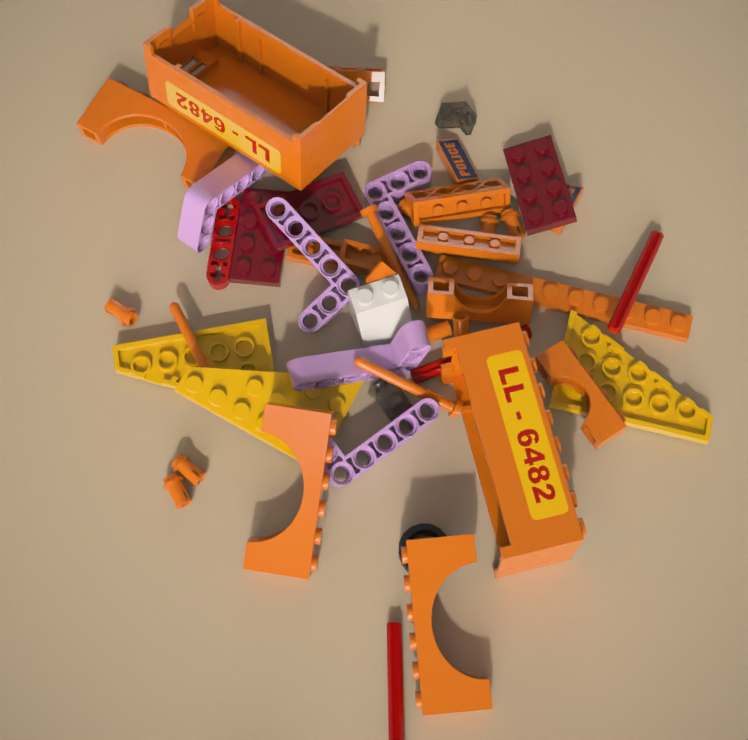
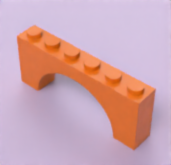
M110 78L106 80L76 123L82 136L102 146L114 134L131 127H154L168 132L177 138L186 149V163L180 176L184 187L188 189L198 180L230 159L236 152L234 148L160 101L152 100L146 93L142 91L136 92L130 89L124 82H116Z
M276 402L265 404L261 432L281 439L294 452L303 473L304 492L300 509L292 523L275 534L263 537L251 536L247 540L243 569L309 579L312 572H317L319 555H315L316 544H321L323 528H319L320 517H325L327 501H323L324 490L329 489L331 474L326 473L327 464L332 463L334 456V446H330L331 435L336 436L338 419L334 418L335 411Z
M474 534L406 540V546L401 547L402 564L408 563L409 575H404L405 592H411L412 603L406 604L408 621H414L415 631L409 633L411 650H416L417 661L412 662L413 679H419L420 691H415L416 709L422 708L423 716L493 709L490 679L488 677L468 675L452 666L438 649L432 631V607L440 586L458 568L471 563H477Z

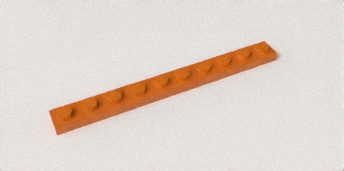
M445 255L440 256L435 277L455 279L460 288L494 295L501 291L507 282L533 284L534 306L570 314V311L573 310L578 312L577 315L607 324L620 300L619 297ZM634 302L623 327L686 343L689 338L693 315Z

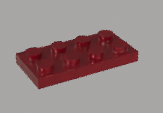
M551 135L503 149L527 236L577 222Z
M344 171L311 183L302 191L296 189L277 196L286 200L318 235L362 219L360 211L363 210V207ZM267 200L254 205L252 210L273 252L277 253L294 246V244L267 215L266 205L269 201ZM278 204L275 206L274 216H282L285 213V205ZM295 223L291 227V234L294 236L301 234L303 231L302 223Z
M246 188L243 190L229 276L230 283L281 287L286 249L277 253L273 252L252 209L256 204L290 191Z

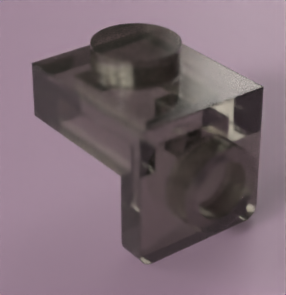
M466 101L441 103L435 125L439 129L460 128L465 135H471L476 124L477 114Z
M381 378L372 384L373 388L368 391L370 397L376 400L390 421L412 406L400 387Z

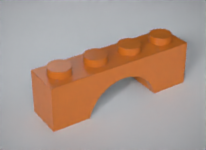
M429 277L426 307L427 318L452 319L453 315L457 313H465L470 317L469 321L509 324L519 322V324L530 325L533 307V284L507 282L504 288L494 295L476 297L464 292L458 286L455 279Z
M561 340L536 356L537 371L548 386L565 385L575 389L583 397L587 407V416L580 429L594 449L598 450L624 432L627 427L625 424L626 420L618 409L614 410L611 406L606 391L603 388H598L594 383L591 371L586 366L582 367L579 363L575 350Z

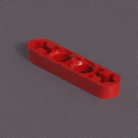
M235 197L217 209L206 271V278L210 287L216 290H222L230 283L229 276L240 213V203ZM229 205H233V208L230 210V219H228L225 209ZM224 226H229L233 229L232 233L228 236H221L219 230ZM220 249H227L229 254L225 259H218L215 257L216 252ZM217 266H220L223 277L216 282L214 277L218 275Z

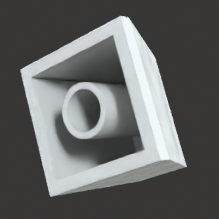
M399 274L348 290L351 316L363 348L390 344L399 329L404 324L412 321L408 298Z

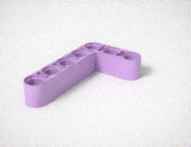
M238 152L189 187L184 196L177 238L197 253L204 251L212 237L217 209L269 171Z
M421 160L373 180L364 188L365 206L377 205L379 211L376 214L414 293L419 295L428 292L429 277H432L433 273L421 250L416 249V241L396 204L405 198V192L429 189L431 186V166ZM421 174V175H424L425 177H424V178H417V177H415V176ZM398 184V185H402L403 187L397 189V188H394L393 186ZM372 195H379V196H381V197L378 198V199H372V198H371ZM383 215L392 216L390 219H383L381 217ZM395 235H401L404 238L401 240H395L392 237ZM405 256L415 257L412 261H406L403 258ZM422 276L427 280L425 282H417L415 278Z
M274 197L266 205L267 215L331 283L299 315L298 323L303 331L312 334L318 333L349 305V296L343 290V283L348 279H353L356 282V288L362 286V283L286 200ZM278 204L285 205V213L279 217L274 216L275 206ZM302 223L303 231L297 236L292 235L291 227L293 224ZM319 242L321 246L320 251L315 255L309 254L308 246L310 243ZM331 260L337 261L338 270L333 274H328L325 269L326 264ZM328 297H335L337 300V306L332 311H327L324 307V302ZM314 314L318 319L316 327L309 329L305 324L307 316Z
M415 320L404 324L390 344L299 357L290 360L287 363V369L294 391H305L380 379L355 366L353 361L356 356H361L397 375H404L417 368L431 349V343L424 321Z
M431 398L420 400L346 455L341 452L331 438L330 446H334V456L332 463L327 464L326 473L331 474L330 484L334 487H343L350 484L436 420L440 413L438 403ZM421 405H426L430 409L429 418H424L420 414ZM401 420L409 424L410 430L408 434L400 431L399 422ZM379 436H384L388 439L389 446L386 450L378 446L377 440ZM358 451L364 452L368 457L365 466L359 465L356 461ZM337 467H341L346 471V479L343 482L337 481L334 477V471Z

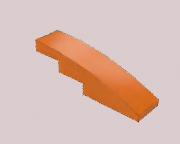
M321 237L353 273L367 274L377 261H383L389 266L386 256L380 247L345 238L340 242ZM316 241L310 243L308 246L309 254H317L321 248L320 243ZM295 245L288 248L285 260L314 266ZM331 260L326 264L325 268L338 270V263L335 260Z

